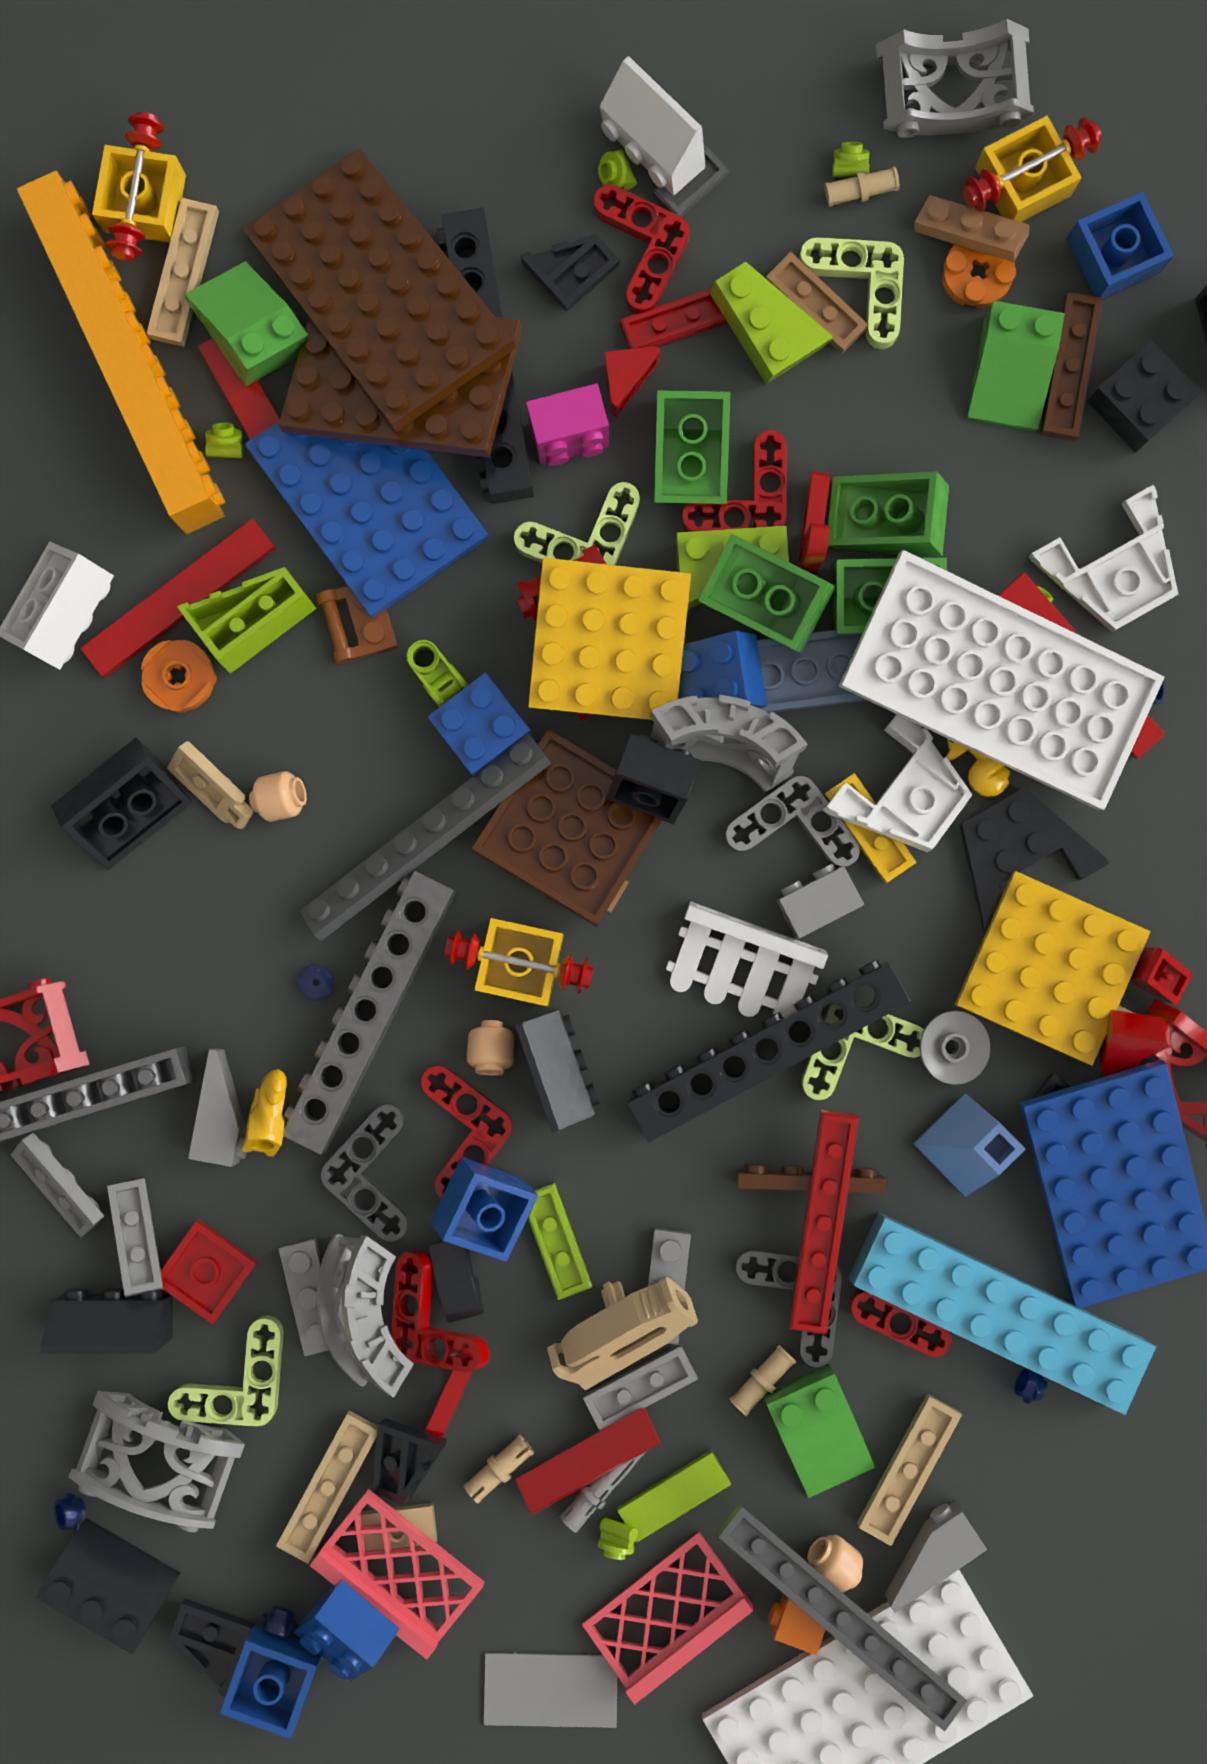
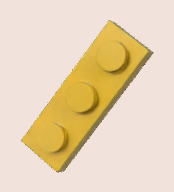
M855 773L823 794L829 802L846 782L871 803L876 804ZM842 820L885 884L917 863L904 843Z

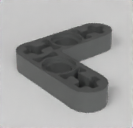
M391 1103L383 1104L375 1109L327 1161L321 1171V1180L324 1186L376 1235L389 1242L397 1241L405 1235L409 1228L408 1215L363 1172L404 1127V1112L399 1106ZM392 1111L396 1114L393 1121L397 1126L395 1129L388 1126L379 1134L385 1138V1141L381 1143L376 1134L366 1130V1127L370 1124L373 1130L376 1129L383 1120L379 1116L380 1113L388 1114ZM366 1137L373 1143V1152L369 1157H359L354 1152L353 1145L357 1138ZM345 1151L349 1159L361 1167L356 1170L355 1166L351 1165L344 1173L347 1181L344 1183L342 1180L334 1183L330 1179L333 1176L330 1168L333 1166L338 1169L348 1160L341 1156ZM368 1189L373 1192L375 1204L372 1208L362 1209L358 1207L355 1196L359 1190ZM382 1202L388 1206L382 1211L388 1218L391 1219L395 1215L399 1217L398 1227L401 1229L399 1232L394 1229L389 1233L385 1231L386 1221L380 1215H378L375 1221L370 1218L379 1209Z
M754 1248L745 1249L736 1257L735 1270L739 1278L745 1283L794 1290L795 1278L791 1281L782 1280L778 1276V1268L785 1261H792L798 1264L799 1254ZM750 1257H755L757 1264L768 1266L767 1259L773 1258L774 1260L771 1265L772 1279H766L767 1271L759 1269L754 1271L753 1276H749L747 1270L741 1267L742 1263H748ZM838 1266L836 1268L829 1314L828 1334L819 1335V1343L821 1347L825 1348V1351L818 1352L817 1358H812L810 1351L806 1350V1347L813 1346L815 1334L804 1331L799 1333V1353L803 1361L808 1366L814 1368L826 1365L833 1355L842 1282L841 1271Z

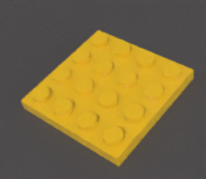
M543 558L528 707L652 720L650 717L651 710L677 700L691 574Z
M1014 871L954 1005L1084 1064L1093 1066L1106 1036L1110 1010H1117L1151 931Z

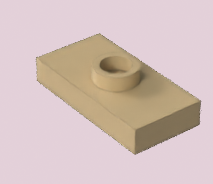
M433 1503L392 1507L437 1543ZM376 1510L361 1511L362 1526L381 1524L380 1513ZM389 1532L391 1549L410 1547L409 1536L404 1532ZM382 1533L364 1534L366 1551L385 1550Z

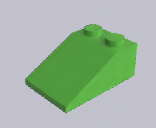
M246 261L184 295L245 387L298 358L301 345L306 342L309 336L288 304Z
M993 300L984 316L966 419L1034 432L1038 430L1059 350L1065 313Z
M657 390L655 503L727 504L731 392Z
M937 471L834 476L828 526H830L828 548L896 556L905 550L917 557L943 556L949 485Z
M731 534L698 601L802 653L835 586Z
M829 1364L777 1387L772 1394L770 1392L766 1393L764 1396L765 1402L808 1498L875 1468L848 1402Z

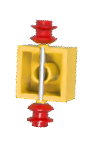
M143 111L128 117V123L134 130L126 132L125 139L134 149L104 145L92 212L93 217L103 232L115 236L114 240L106 242V248L112 251L113 257L123 261H133L134 257L142 256L143 252L136 246L137 242L148 239L170 243L186 174L175 155L151 152L161 148L162 143L155 136L156 134H162L165 128L155 115Z
M1047 115L985 147L975 166L980 179L976 180L973 176L966 178V186L963 187V196L969 207H975L981 212L985 210V201L989 200L996 205L1002 217L1023 222L1071 197L1082 179L1071 157L1080 161L1084 158L1085 149L1090 153L1098 151L1099 142L1102 139L1098 125L1094 121L1083 117L1078 121V129L1072 125H1067L1064 128L1063 140L1061 141Z
M494 918L490 919L484 947H480V941L475 933L468 940L463 939L460 930H457L455 937L448 936L444 957L450 958V966H453L457 960L464 961L466 970L476 963L478 957V961H481L475 991L543 1006L549 1005L554 978H557L558 975V983L562 991L568 985H574L577 987L578 994H580L582 987L589 989L594 968L587 966L588 958L582 964L574 963L571 954L563 960L560 967L558 960L564 934Z

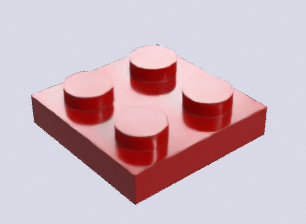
M199 1219L194 1223L162 1268L163 1287L166 1292L213 1325L258 1261Z

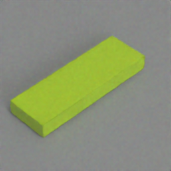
M555 1182L535 1189L534 1191L538 1194V1198L528 1219L557 1299L560 1300L592 1288V1282Z
M711 1449L617 1507V1511L626 1525L638 1530L637 1543L729 1487L731 1482Z

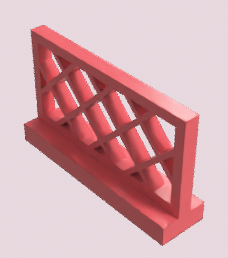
M369 1489L329 1539L327 1538L319 1548L309 1565L333 1585L337 1584L340 1580L345 1581L399 1628L396 1636L426 1660L485 1583ZM366 1504H369L380 1513L381 1524L362 1526L361 1510ZM355 1520V1527H349ZM389 1532H404L409 1536L410 1548L391 1549ZM382 1533L385 1550L366 1551L364 1534ZM357 1535L359 1552L346 1553L335 1543L341 1536ZM431 1554L438 1560L440 1571L420 1572L418 1555ZM412 1556L414 1573L395 1574L393 1558ZM386 1558L388 1575L375 1576L368 1570L367 1560ZM461 1578L471 1588L465 1595L450 1596L447 1579ZM441 1580L443 1596L424 1598L422 1581ZM415 1582L417 1598H402L397 1594L396 1583ZM457 1604L455 1608L452 1610L451 1605ZM444 1605L446 1619L440 1626H437L427 1618L425 1607Z
M698 1531L585 1620L582 1626L626 1687L625 1692L635 1705L753 1612L754 1603L747 1593L742 1591ZM696 1544H698L707 1557L705 1571L684 1568L685 1553ZM680 1558L679 1567L670 1566L674 1561ZM710 1562L718 1573L709 1572ZM662 1571L678 1573L676 1594L654 1591L656 1576ZM683 1574L704 1577L702 1598L680 1595ZM708 1579L725 1581L733 1593L722 1602L706 1599ZM651 1580L650 1590L642 1589ZM631 1595L649 1596L647 1617L625 1614L627 1599ZM654 1597L675 1600L673 1621L651 1618ZM679 1601L701 1605L700 1618L693 1625L677 1622ZM622 1603L621 1613L612 1611ZM705 1606L714 1607L712 1610H710L707 1614L704 1615ZM604 1617L620 1619L617 1640L603 1638L594 1625ZM624 1620L646 1624L643 1644L622 1641ZM650 1624L672 1628L670 1643L664 1648L648 1645ZM676 1629L685 1630L675 1638ZM609 1646L616 1647V1654L612 1652ZM621 1648L642 1651L641 1666L631 1674H628L619 1662ZM647 1652L656 1653L646 1661Z

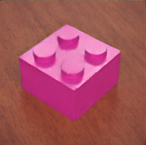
M598 383L526 402L529 425L540 465L548 463V466L562 465L569 461V457L580 454L583 457H593L601 454L604 451L603 448L609 447V424Z

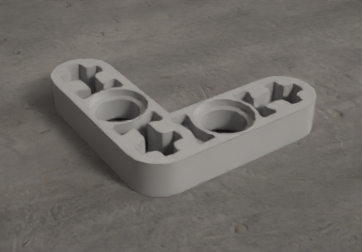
M796 776L787 781L735 819L725 832L727 845L734 851L745 852L796 817L833 866L840 868L854 864L860 854V846L840 818L829 815L831 826L825 832H818L812 827V816L817 812H824L823 809L829 802L815 783L805 776ZM796 784L798 787L805 785L809 790L805 794L807 801L803 802L800 798L796 799L789 805L794 810L789 814L785 804L776 796L782 793L785 800L794 792L792 785ZM767 804L776 805L781 812L780 820L775 824L765 823L760 815L763 806ZM752 814L756 824L765 833L759 835L758 830L755 829L747 836L748 844L745 845L742 841L735 843L732 839L736 834L733 828L738 826L743 830L751 825L753 822L747 819V817ZM838 828L842 834L835 838L841 845L848 843L852 848L848 851L849 860H846L844 857L837 859L833 854L837 851L836 845L832 840L825 845L822 839L832 835Z

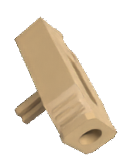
M665 1277L660 1282L633 1292L626 1297L621 1282L617 1281L613 1284L606 1282L603 1285L604 1289L601 1290L606 1308L573 1327L565 1335L561 1343H555L547 1347L552 1370L558 1378L577 1383L584 1390L612 1376L666 1345L687 1327L697 1324L698 1319L688 1293L669 1277ZM558 1354H564L567 1366L560 1365Z

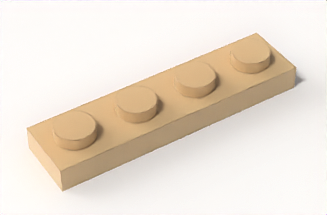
M181 198L146 333L149 339L181 347L185 346L194 311L184 295L201 284L219 215L217 206Z
M927 1393L857 1522L858 1528L892 1546L962 1416L960 1411Z
M350 1410L348 1411L276 1547L309 1564L377 1437V1425Z

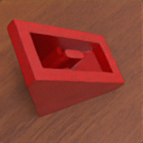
M650 346L605 352V370L611 414L615 417H618L659 365L661 350L658 347Z
M1144 947L1129 982L1177 1006L1193 973L1164 949Z
M1110 1010L1106 1036L1099 1050L1101 1074L1104 1077L1171 1047L1168 1022L1162 1017Z

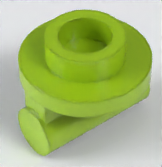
M843 142L841 143V148L834 150L832 178L855 177V173L861 171L869 174L870 151L863 149V143Z
M623 150L609 151L602 156L598 167V174L603 185L611 184L625 190H629L637 185Z
M216 423L212 425V429L205 432V451L207 457L243 459L244 445L242 444V432L234 428L233 424Z
M605 1517L600 1523L601 1536L598 1539L597 1546L604 1550L603 1555L605 1557L625 1560L626 1555L634 1553V1542L637 1539L638 1530Z

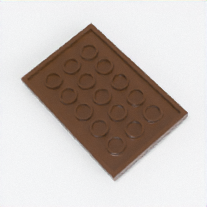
M496 317L513 337L518 348L523 328L520 319ZM310 319L308 320L305 331L309 336L306 342L301 345L278 424L284 433L490 458L517 348L398 432H395Z

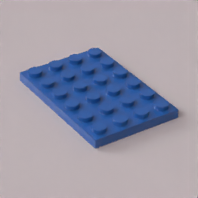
M279 421L245 443L248 452L359 601L371 620L489 539L487 531L426 450L284 433L278 425Z
M1161 1059L1020 1102L1071 1302L1077 1308L1087 1307L1207 1270V1225L1166 1062Z

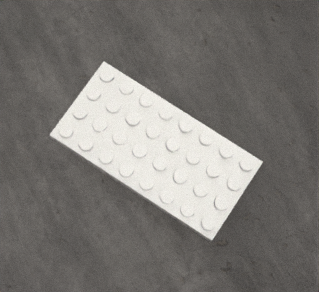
M903 550L896 559L839 687L1100 811L1105 810L1164 680V676Z
M957 1570L896 1613H894L888 1601L868 1613L873 1620L967 1700L945 1732L832 1635L821 1642L817 1656L808 1652L801 1653L702 1713V1719L728 1764H923L1033 1697V1694L960 1570Z

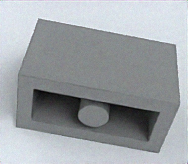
M830 864L813 873L815 881L803 886L799 880L780 890L784 897L776 900V903L795 939H800L864 906L845 866L835 870L833 864Z

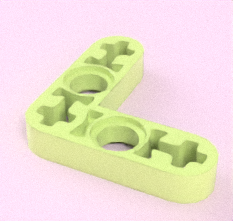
M819 237L807 240L802 246L799 259L815 275L868 279L866 323L869 325L865 332L866 339L871 346L877 349H887L892 346L899 335L904 267V255L901 248L895 243L885 241ZM812 250H818L819 256L822 257L817 264L813 263V259L810 257ZM832 250L837 251L834 265H830ZM846 251H855L859 254L861 263L856 267L846 266L841 259V255ZM868 252L872 253L870 259L872 260L870 267H865L868 259ZM883 254L889 255L890 261H893L890 268L884 267V262L881 261ZM883 287L889 288L894 294L893 302L882 304L877 301L875 297L876 290ZM881 314H888L885 328L891 332H888L886 338L880 337V332L876 330L881 321Z
M621 482L614 485L608 492L588 543L536 522H525L518 526L515 531L514 541L516 549L523 556L542 563L543 558L555 559L553 552L559 544H568L573 548L574 556L570 561L584 556L582 550L597 544L600 548L606 550L603 557L606 564L616 565L639 508V492L630 483ZM624 492L630 494L629 501L633 503L632 505L626 504L622 510L621 518L627 519L626 522L617 516H613L618 508V500L614 497H621ZM609 511V512H611L613 515H606V514H607V512ZM607 524L617 526L621 532L618 540L611 543L604 541L600 536V530L603 526ZM531 531L536 532V539L545 544L547 543V537L553 538L548 545L547 555H542L544 551L543 546L532 543L530 548L525 547V541L521 538L522 535L529 536ZM607 551H614V553L610 555Z
M831 1003L823 1021L826 1023L837 1022L839 1018L834 1015V1011L841 1009L838 1004ZM888 1014L882 1017L888 1027L886 1034L882 1038L875 1039L871 1037L868 1033L867 1025L860 1029V1033L854 1032L838 1041L841 1052L837 1058L828 1060L823 1057L821 1051L811 1055L802 1075V1090L807 1096L815 1100L827 1099L832 1095L854 1037L903 1056L915 1058L920 1056V1046L912 1047L908 1051L906 1050L907 1043L901 1040L894 1039V1046L889 1045L888 1042L895 1033V1023L901 1025L897 1032L911 1035L914 1030L917 1032L916 1039L918 1040L921 1039L924 1029ZM816 1059L825 1065L835 1066L833 1073L828 1070L825 1071L823 1081L828 1083L826 1090L819 1089L817 1094L812 1092L813 1086L808 1083L810 1077L817 1078L821 1067H814Z
M265 1315L256 1319L249 1327L243 1387L183 1384L169 1397L168 1410L171 1415L177 1420L243 1426H263L267 1424L275 1415L278 1407L284 1334L281 1322L274 1316ZM264 1324L268 1325L270 1332L275 1333V1336H271L267 1341L266 1351L274 1350V1354L268 1352L254 1353V1349L259 1351L262 1348L263 1337L257 1335L256 1331H259ZM262 1360L268 1362L272 1367L271 1378L267 1380L256 1378L253 1373L255 1362ZM270 1387L271 1391L265 1390L262 1396V1405L268 1407L269 1410H265L262 1416H257V1410L251 1408L250 1405H254L257 1401L259 1389ZM185 1393L189 1394L190 1401L201 1402L204 1394H208L205 1405L194 1404L188 1411L184 1410V1404L178 1403V1400ZM218 1395L229 1397L233 1405L232 1411L224 1415L219 1414L213 1406L214 1398ZM203 1406L205 1407V1413L201 1412Z

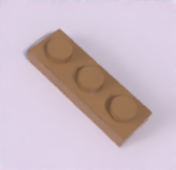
M929 195L914 222V229L917 233L1014 262L1029 236L1030 228L1029 224L985 211L980 212L975 208Z
M792 252L766 276V279L833 336L829 343L841 354L866 331L869 324Z

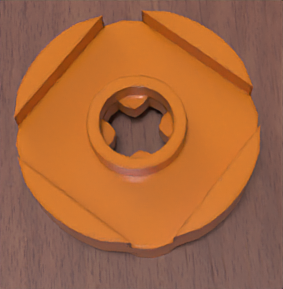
M955 244L950 249L944 262L942 283L949 297L957 304L977 306L975 309H986L990 307L993 300L1000 302L1007 294L1016 276L1015 262ZM977 264L986 269L984 273L985 279H982L979 275L971 276L970 273L973 270V265Z
M162 641L150 649L142 662L143 682L141 681L144 693L157 706L176 713H186L202 705L210 696L217 680L210 657L203 649L191 641ZM173 668L179 671L183 668L186 669L184 675L186 680L182 684L177 682L172 685L170 683L173 678L170 671Z

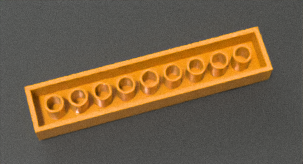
M57 170L16 188L170 518L186 534H189L225 517L220 506L226 503L218 485L213 482L209 473H207L211 471L203 453L198 450L193 441L196 439L188 421L183 418L178 409L181 405L173 389L168 386L163 377L166 373L158 357L153 354L149 347L151 341L143 325L139 324L134 314L136 309L128 293L124 292L119 282L121 277L113 261L109 260L105 252L107 248L97 228H94L90 220L92 215L82 196H79L72 181L65 183Z

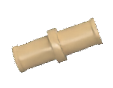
M894 166L890 169L865 174L863 171L857 172L855 177L831 183L827 182L824 188L828 207H832L836 204L857 199L860 202L868 201L869 196L898 191L900 184L898 172Z
M778 1345L777 1349L758 1370L755 1367L751 1370L750 1374L752 1376L729 1400L747 1417L749 1412L767 1392L773 1393L776 1389L774 1386L776 1382L797 1361Z
M520 1434L496 1457L491 1455L487 1459L488 1464L472 1479L463 1484L469 1496L472 1497L474 1495L473 1500L477 1504L502 1481L504 1483L511 1479L510 1474L530 1455L534 1454L532 1447L527 1441L524 1442L525 1439Z

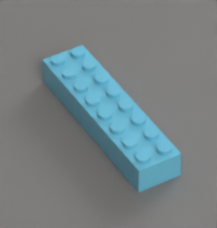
M878 1212L848 1277L854 1286L1124 1415L1128 1411L1156 1349V1346L1128 1330L1086 1310L1077 1308L1065 1300Z

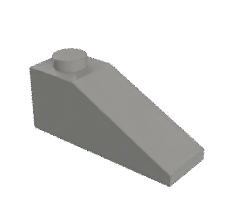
M214 1048L209 1049L188 1159L233 1167L240 1162V1158L245 1159L247 1154L241 1151L245 1139L246 1125L224 1049Z
M955 1501L950 1505L947 1503L942 1504L931 1512L930 1518L922 1525L889 1585L885 1596L894 1613L987 1550Z

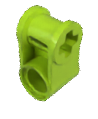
M419 640L409 647L407 661L413 672L423 683L424 689L438 707H441L468 686L456 668L449 664L432 642ZM422 650H428L434 654V661L428 667H419L415 664V657Z

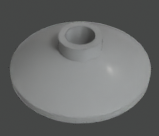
M948 1011L939 1014L927 1024L921 1035V1060L926 1070L937 1080L947 1084L967 1083L975 1079L987 1065L990 1056L988 1033L983 1024L968 1013ZM951 1040L955 1047L953 1052L949 1054L945 1047L946 1043Z

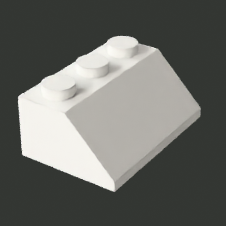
M629 56L625 58L600 104L601 128L611 141L615 142L617 140L624 146L627 156L636 165L641 163L648 170L650 178L659 188L665 187L671 194L675 195L705 169L702 126Z
M49 541L0 626V637L60 670L63 664L72 657L75 649L74 645L81 632H84L90 626L93 618L92 613L99 601L107 596L110 590V582L114 575L80 554Z

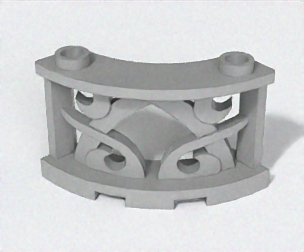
M1005 19L982 29L962 33L963 40L943 42V35L919 34L903 29L877 43V59L883 60L887 108V119L883 121L884 129L897 132V135L901 138H909L915 135L932 136L971 133L998 126L1010 128L1019 125L1021 119L1034 114L1033 105L1030 104L1026 44L1030 43L1029 29L1009 19ZM1010 51L1012 68L1001 69L1006 52ZM974 61H983L978 70L972 68L969 64ZM948 65H956L961 75L973 82H981L974 93L957 108L943 102L928 88L935 85L943 77ZM923 66H934L935 72L926 76L927 70ZM902 67H903L904 72H905V75H906V77H907V78H904V79H903V75H902ZM1013 79L1014 98L998 104L995 103V97L999 95L1006 96L1008 91L1005 85L995 84V82ZM904 90L915 91L909 95L907 106L914 104L919 110L912 108L905 110Z
M719 695V698H697V696H690L663 704L651 710L650 717L654 721L651 738L655 739L659 745L670 749L679 748L686 750L694 758L701 761L718 762L736 768L753 779L763 791L772 789L793 775V766L797 757L808 745L802 736L780 716L772 711L769 714L760 708L750 705V701L736 697Z
M334 1234L322 1259L317 1282L316 1305L321 1333L333 1359L352 1381L362 1387L367 1382H371L386 1395L394 1398L414 1365L394 1343L388 1327L383 1323L381 1313L387 1275L396 1256L367 1236L361 1235L359 1239Z
M97 1391L93 1406L97 1408L95 1418L77 1468L71 1469L68 1476L79 1485L78 1490L88 1496H97L110 1504L132 1513L176 1524L179 1528L188 1532H197L199 1528L213 1529L216 1523L214 1516L235 1458L241 1457L245 1443L227 1428L206 1426L182 1420L180 1426H176L169 1421L161 1420L163 1412L142 1403L130 1393ZM112 1428V1438H108ZM132 1430L142 1435V1443L128 1444L125 1441L132 1442L134 1440ZM156 1440L164 1442L165 1459L169 1466L179 1474L164 1483L144 1488L133 1472L128 1455H135L146 1451ZM104 1448L113 1451V1455L106 1456L100 1462V1464L107 1465L109 1475L97 1469ZM178 1448L190 1451V1456L183 1459L186 1463H192L190 1466L179 1460L176 1455ZM218 1456L212 1475L203 1472L212 1459ZM192 1480L208 1485L201 1506L185 1504L183 1502L185 1495H191L195 1499L199 1495L197 1486L190 1483ZM169 1495V1501L161 1499Z

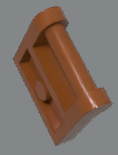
M347 586L325 590L316 594L318 606L323 607L335 651L332 655L336 665L349 663L398 648L387 609L371 620ZM347 601L359 642L358 646L349 647L336 603Z

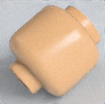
M288 771L257 778L253 785V791L249 794V801L253 811L258 812L268 822L299 815L302 806L306 804L307 800L306 789L302 780Z
M482 1021L480 1027H476L468 1033L467 1063L475 1068L476 1074L486 1076L503 1075L504 1070L510 1068L514 1062L515 1035L511 1030L503 1028V1022Z
M838 1535L820 1537L811 1545L807 1556L808 1564L843 1593L859 1584L862 1578L863 1558L858 1550Z

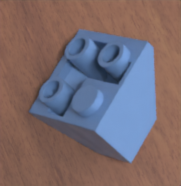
M963 1093L913 1143L965 1197L998 1177L1025 1150L999 1121L966 1093Z

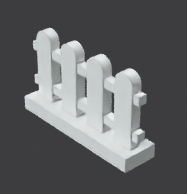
M690 901L685 913V919L691 921L688 928L681 926L678 935L685 937L676 962L669 960L666 970L672 972L670 985L675 991L684 992L688 990L692 981L695 980L706 984L704 996L711 1004L721 1003L728 992L740 997L738 1008L744 1016L752 1017L756 1015L761 1005L774 1009L773 1014L781 1012L784 1017L796 1010L793 1004L803 999L808 983L816 985L819 976L813 973L814 967L823 969L828 954L824 949ZM711 930L724 933L723 940L709 936ZM749 942L759 946L757 953L745 949V943ZM706 945L719 950L710 975L697 970ZM780 954L793 958L791 965L778 961ZM740 958L753 962L744 987L731 983ZM774 970L787 974L778 999L765 995Z

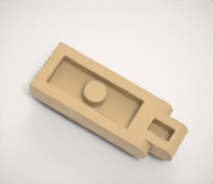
M189 741L179 746L167 769L221 821L231 823L238 829L244 828L253 814V809L244 801L245 795Z

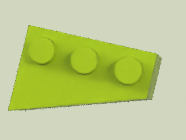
M744 262L716 280L709 291L765 384H768L824 348L833 338L829 332L747 262Z
M786 526L677 533L675 543L677 572L691 574L687 611L691 610L692 607L702 604L698 600L731 534L789 562Z
M285 567L244 581L242 586L222 593L219 590L211 593L209 598L189 605L186 602L177 606L216 660L230 674L317 609Z

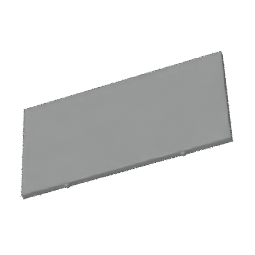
M485 1652L484 1725L617 1728V1675L602 1654Z

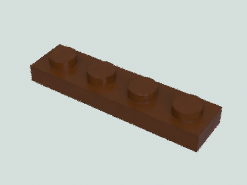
M1068 292L1064 297L1062 313H1065L1059 350L1047 392L1040 435L1076 441L1079 438L1103 298Z
M745 1164V1170H736V1186L739 1189L808 1191L811 1172H803L804 1167L799 1165H782L781 1171H767V1165ZM859 1167L855 1168V1174H850L848 1192L886 1194L887 1179L882 1175H877V1169Z

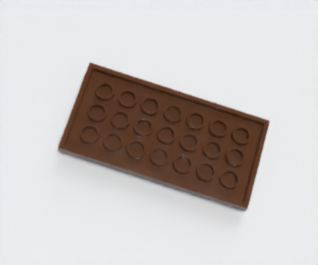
M359 148L243 228L247 238L395 432H398L517 348L513 337Z

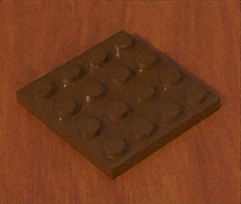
M548 729L538 746L550 760L551 764L500 803L472 847V852L597 928L662 820L606 800L616 769Z

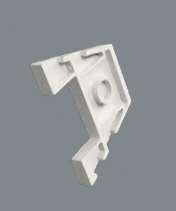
M1154 485L1130 497L1121 504L1139 536L1087 566L1078 569L1060 537L1029 555L1030 560L1111 632L1178 595L1169 549L1166 550L1162 532L1164 524L1162 515L1158 513L1156 504L1158 496Z
M896 714L884 731L913 753L908 762L875 805L845 782L823 811L860 827L929 852L935 847L969 801L972 793L947 757L943 758L932 743L933 737L927 728L923 729L920 725Z

